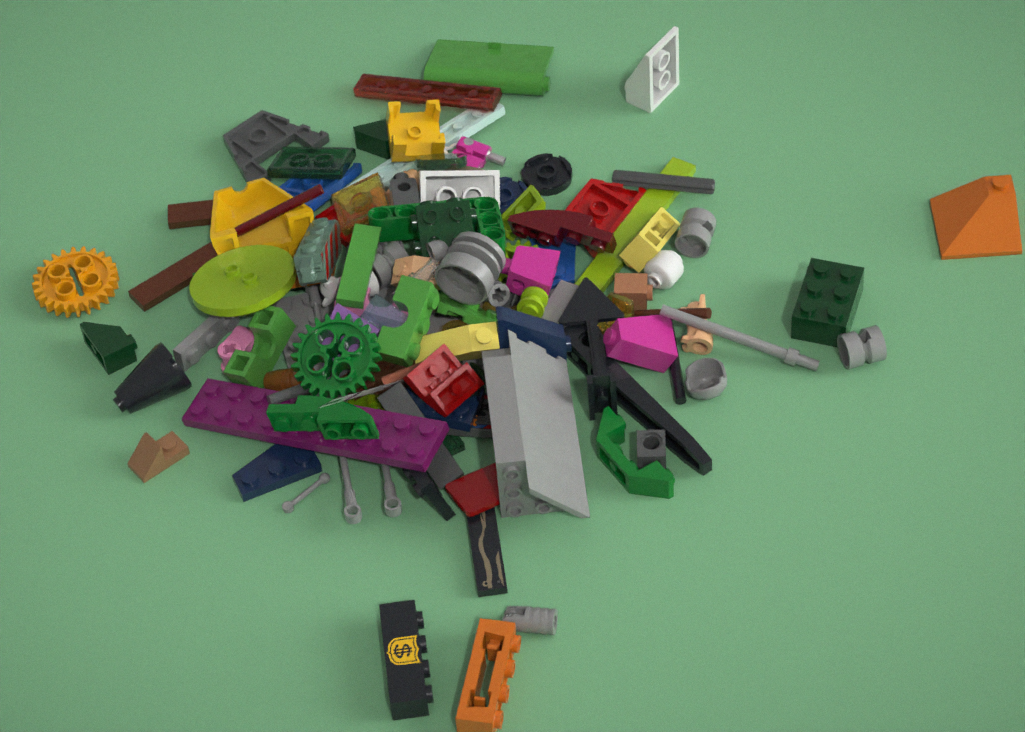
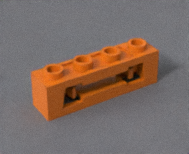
M480 618L455 718L457 732H496V729L502 728L504 711L501 710L502 703L507 704L509 699L510 687L507 685L508 678L514 677L515 660H513L514 653H519L521 646V635L516 633V623ZM486 650L488 652V660L495 661L488 689V707L486 706V697H479L487 667L485 659Z

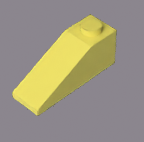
M661 207L619 256L629 268L635 269L640 273L646 263L654 258L678 229L680 223Z
M496 321L470 324L424 335L420 343V354L417 360H415V364L425 360L443 344L449 348L458 361L482 358V351L500 349Z

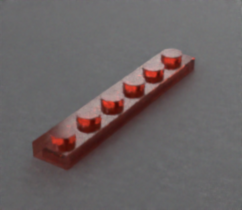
M362 74L353 88L355 97L410 102L414 104H426L427 100H439L440 106L493 112L502 98L501 88L373 74Z

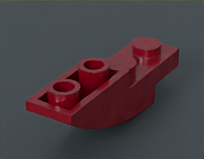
M534 210L510 215L507 220L514 235L523 239L527 237L536 239L544 246L554 245L560 247L564 238L574 245H587L598 253H604L605 251L613 254L617 246L613 233L597 228L593 216L579 212Z

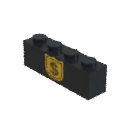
M415 600L379 604L393 721L429 716L428 704L434 703L432 685H425V678H431L429 661L422 660V654L428 653L425 635H419V629H424L422 611H416Z

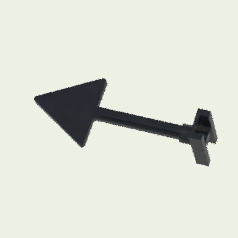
M585 277L558 320V323L563 326L581 324L587 326L593 375L586 376L588 408L591 421L595 420L596 413H603L604 408L608 406L616 415L618 414L615 373L605 374L598 323L624 318V313L592 281Z

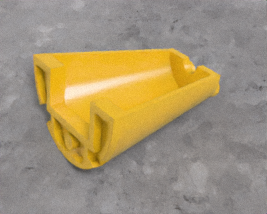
M265 178L246 182V187L242 191H235L232 186L216 190L213 197L210 240L218 255L244 246L270 245L287 251L293 258L310 223L314 220L313 210L306 204H302L238 237L234 227L293 198V196Z

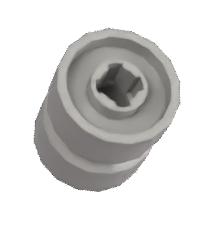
M696 207L686 210L675 239L676 249L682 255L689 258L705 256L709 251L715 231V216L703 208Z
M396 241L388 243L379 250V253H376L372 271L378 280L379 290L391 284L395 259L409 256L405 249Z
M877 325L863 328L859 334L851 331L840 334L837 337L839 355L847 370L863 366L865 361L871 364L883 361L887 357L886 343Z

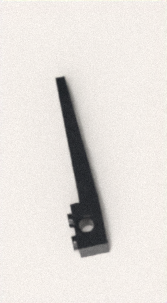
M585 324L566 326L564 328L565 336L570 335L572 348L571 352H567V358L585 376L593 375L587 326ZM598 327L605 374L615 373L617 405L646 430H665L666 447L703 476L712 471L711 457L694 437L618 364L617 359L607 357L603 342L604 335Z

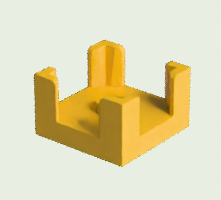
M427 100L425 112L400 113L401 102H388L386 125L391 162L443 160L446 142L444 133H440L439 118L441 109L439 100Z

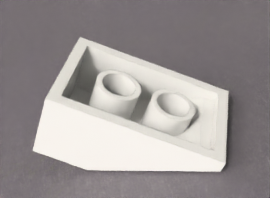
M675 26L643 57L624 86L626 102L649 113H652L679 85V29Z
M419 170L420 203L429 200L444 201L456 197L462 199L492 197L497 200L500 209V170Z

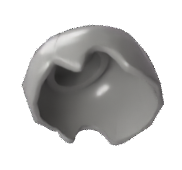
M716 358L696 360L685 370L686 389L692 397L698 400H711L718 397L727 386L725 367Z

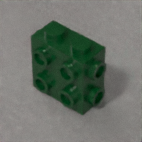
M456 197L450 198L443 203H436L432 200L423 201L420 205L415 206L414 215H410L412 231H417L418 240L414 241L415 255L430 258L426 247L427 243L441 240L450 247L452 241L459 233L474 232L473 224H477L475 208H470L469 200H462V198Z

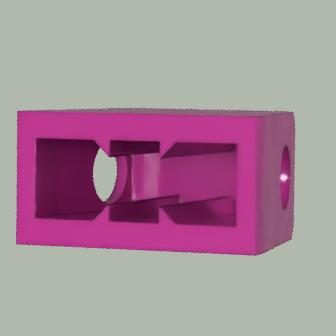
M517 246L513 259L506 258L505 266L501 272L508 275L506 286H508L510 292L521 296L525 288L536 286L542 288L549 297L561 251Z

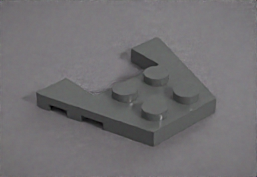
M264 110L259 111L223 135L224 143L246 182L260 178L271 181L270 173L259 164L295 140L312 153L330 141L327 132L320 131L317 133L311 131L310 126L291 124L289 119Z

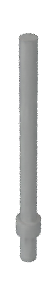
M664 304L660 311V315L778 357L783 359L786 364L792 366L797 364L814 371L818 368L819 360L799 354L800 351L789 347V349H785Z

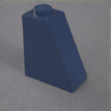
M496 307L500 349L509 348L508 330L516 333L517 338L523 342L531 341L546 349V354L554 358L560 356L567 361V352L572 351L570 335L565 336L562 324L506 307Z

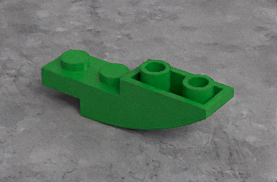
M298 395L295 404H269L266 411L274 431H321L324 439L332 440L378 439L380 435L372 415L350 403L342 401L319 408L333 400L328 397Z

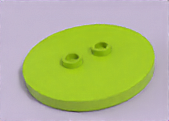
M270 245L244 246L224 252L205 263L192 277L189 286L192 301L200 311L218 317H236L260 311L284 297L294 285L297 277L294 259L287 251Z

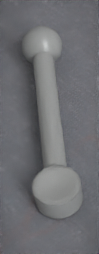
M322 473L319 476V480L292 501H285L282 504L283 511L285 513L293 512L294 506L321 484H326L330 481L329 474Z

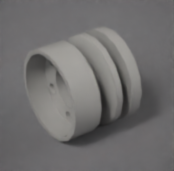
M461 232L454 238L452 245L448 248L447 255L442 258L435 271L436 283L453 300L468 305L481 304L486 300L493 288L494 281L498 279L505 266V254L500 246L489 237L477 232Z

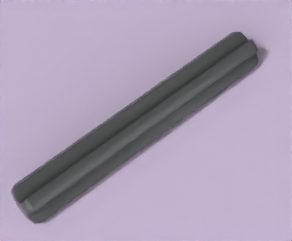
M614 170L612 175V182L629 187L711 195L715 191V180L710 178L627 170Z

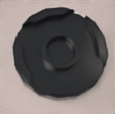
M550 153L535 155L528 159L521 170L522 182L527 188L533 185L541 196H551L563 192L569 187L573 178L570 162L562 156H559V158L553 157Z

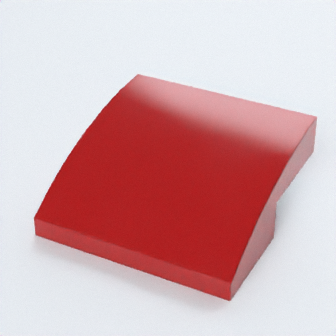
M445 344L437 348L403 377V380L424 402L444 417H447L484 385V382L467 362L462 365Z

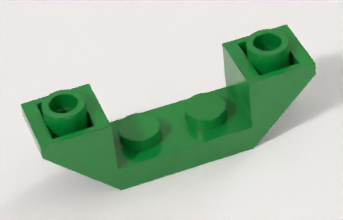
M609 406L604 408L596 438L597 458L629 494L665 499L674 497L675 478L668 468H664L657 460L640 470L633 460L629 461L620 447V444L625 442L626 423L622 416L616 415Z

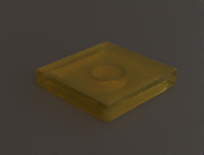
M378 172L331 195L341 231L345 236L353 233L355 224L368 225V211L379 206H390L382 178Z

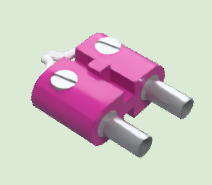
M464 136L460 138L458 143H453L444 149L446 164L465 165L479 169L484 168L487 161L503 166L506 157L491 152V146ZM454 147H456V149H454V150L452 151V153L450 154V156H449V158H448V152H447V151L452 150Z

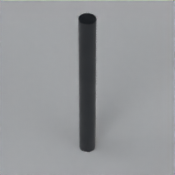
M671 320V321H672V326H673V332H674L675 342H676L674 324H673V320ZM678 353V357L670 365V373L675 402L678 405H682L687 400Z

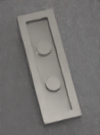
M213 315L208 317L173 349L176 363L186 372L192 365L198 363L200 358L211 348H214L225 335L235 329L240 323L239 317H218Z

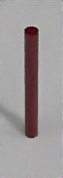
M318 184L234 227L237 236L240 237L324 194L322 186Z

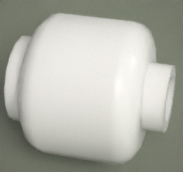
M660 250L644 267V273L648 274V284L653 285V288L662 290L672 288L684 272L681 257L672 250Z

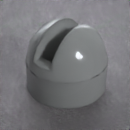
M434 240L426 244L428 254L434 264L440 262L447 255L449 247L445 242Z

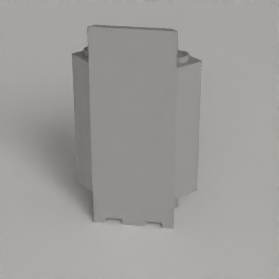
M508 330L509 348L482 351L501 518L539 513L547 514L556 511H567L579 518H590L567 361L560 356L554 358L546 354V349L531 341L523 342L517 338L516 333Z

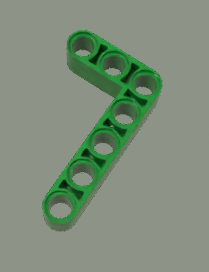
M492 197L462 199L469 200L470 208H475L477 224H473L474 232L492 239L500 246L506 257L505 229L497 200ZM444 200V201H435V202H436V203H443V202H446V200ZM420 203L379 206L368 211V225L382 227L379 242L418 239L417 231H412L410 215H414L415 206L420 205Z

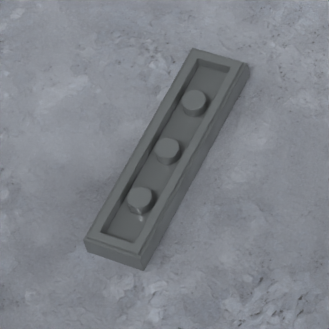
M398 382L377 398L386 411L426 418L401 382ZM442 442L427 469L440 490H444L447 483L465 475Z

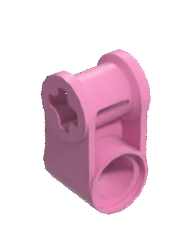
M242 325L235 327L226 340L218 346V355L222 358V373L235 349L247 352L252 350L254 334L249 328Z

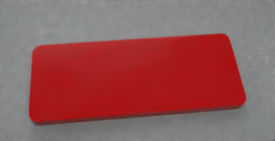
M496 462L451 481L445 486L448 495L469 517L500 505Z

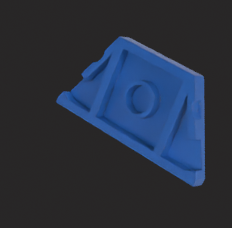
M353 163L350 169L338 170V164L305 166L279 186V188L295 197L320 184L324 194L304 203L312 208L314 212L362 173L361 163Z

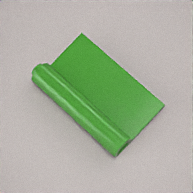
M438 39L425 65L424 87L427 89L544 96L545 91L549 92L550 76H546V71L554 53V47Z

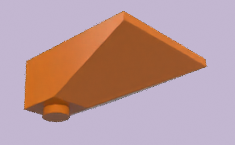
M1011 175L984 176L930 199L941 260L1022 254L1016 193Z

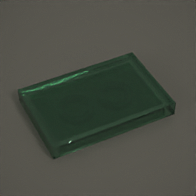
M282 147L268 167L267 175L268 178L342 179L356 158L355 148Z

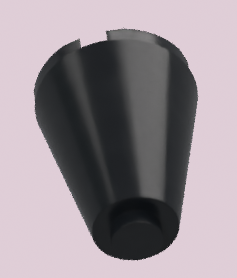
M161 342L151 349L114 391L116 397L113 401L122 413L125 410L130 414L192 387L183 369L175 362L172 354Z

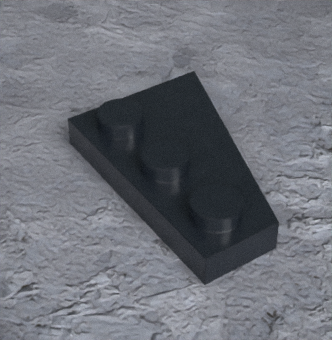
M401 468L410 482L416 481L412 486L421 499L427 496L446 521L456 515L450 505L444 500L442 493L433 483L427 472Z

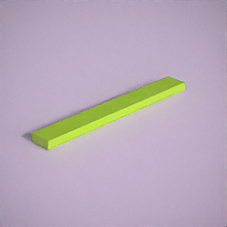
M672 157L660 174L692 177L696 172V165ZM648 188L614 232L617 246L613 254L605 251L604 253H598L575 284L580 285L582 280L587 277L604 293L614 280L615 273H619L625 265L623 259L619 256L621 252L661 207L665 210L668 209L680 191Z

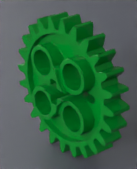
M339 312L336 313L334 320H331L328 313L325 314V322L321 323L318 318H315V327L306 324L305 327L308 333L306 335L298 333L297 335L301 343L292 344L298 352L290 354L292 360L295 361L291 368L294 372H297L294 375L298 382L302 381L300 385L303 390L309 389L311 396H316L319 393L320 397L330 395L332 399H337L338 395L342 397L347 396L350 392L352 394L358 393L357 388L359 387L368 390L365 381L374 382L375 378L371 372H380L379 366L374 362L382 361L381 355L376 353L381 350V346L379 343H376L378 338L375 333H371L370 325L363 326L361 318L353 322V318L349 313L343 320ZM328 337L334 338L330 344L322 345L324 339ZM360 344L356 351L348 352L351 345ZM317 363H325L321 370L313 371V367ZM343 370H351L350 374L347 377H339V374ZM332 372V377L328 380L327 378L330 376Z

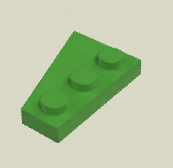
M438 291V313L455 317L461 315V320L467 324L496 321V311L490 309L486 311L480 308V304L468 305L451 299L443 291Z

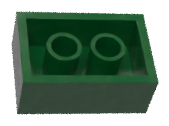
M811 258L792 314L791 338L838 347V335L850 332L863 292L864 267Z

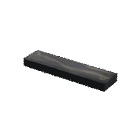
M495 507L475 516H467L478 597L508 593Z

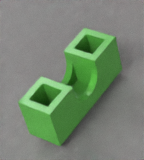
M401 275L392 300L399 310L408 312V318L399 327L392 328L382 325L378 340L376 341V343L380 344L381 350L376 353L381 355L382 361L409 367L419 357L422 337L427 334L430 327L429 318L432 310H435L439 303V292L432 282Z
M269 306L255 312L248 327L254 334L252 350L247 352L235 349L223 371L232 383L258 388L264 387L263 379L265 374L273 370L296 327L282 308Z

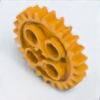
M85 246L77 252L75 247H72L70 253L62 249L60 256L51 254L53 260H43L44 267H37L38 274L33 275V292L36 301H39L40 307H46L48 313L54 310L56 316L65 312L66 318H69L71 313L74 312L77 317H80L81 311H85L90 315L91 308L93 307L101 310L100 303L109 304L108 297H115L114 290L119 289L117 281H120L116 263L112 262L111 256L106 257L104 251L97 254L96 248L86 252ZM68 268L73 269L78 285L81 287L83 296H79L73 277H71Z

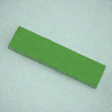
M362 224L354 225L336 297V304L339 303L342 306L352 308H364L382 227Z

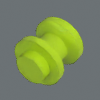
M536 286L525 288L517 305V311L542 318L545 311L544 308L549 300L547 293L542 288Z

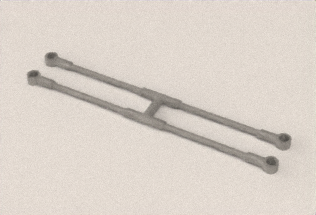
M320 284L305 286V291L310 297L311 307L314 309L315 318H318L322 323ZM374 393L367 394L369 408L379 409L378 395L375 396ZM339 456L345 486V520L349 524H357L362 520V511L360 506L357 505L355 491L352 489L347 457ZM381 464L385 481L383 486L386 498L384 502L385 513L389 517H397L402 513L401 500L397 498L389 465Z

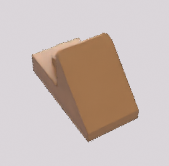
M173 431L157 441L145 432L127 465L145 483L190 454L189 447Z

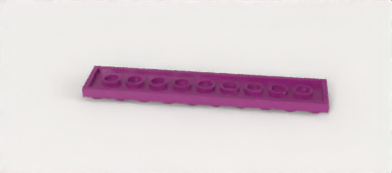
M207 378L182 417V421L187 427L426 472L450 430L445 421L354 405L372 415L380 434L378 439L332 440L324 439L321 431H274L266 414L269 406L267 395L279 391ZM297 397L279 404H295Z

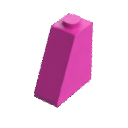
M662 315L618 318L605 331L603 336L607 357L657 372L665 373L678 357L672 321L670 318Z

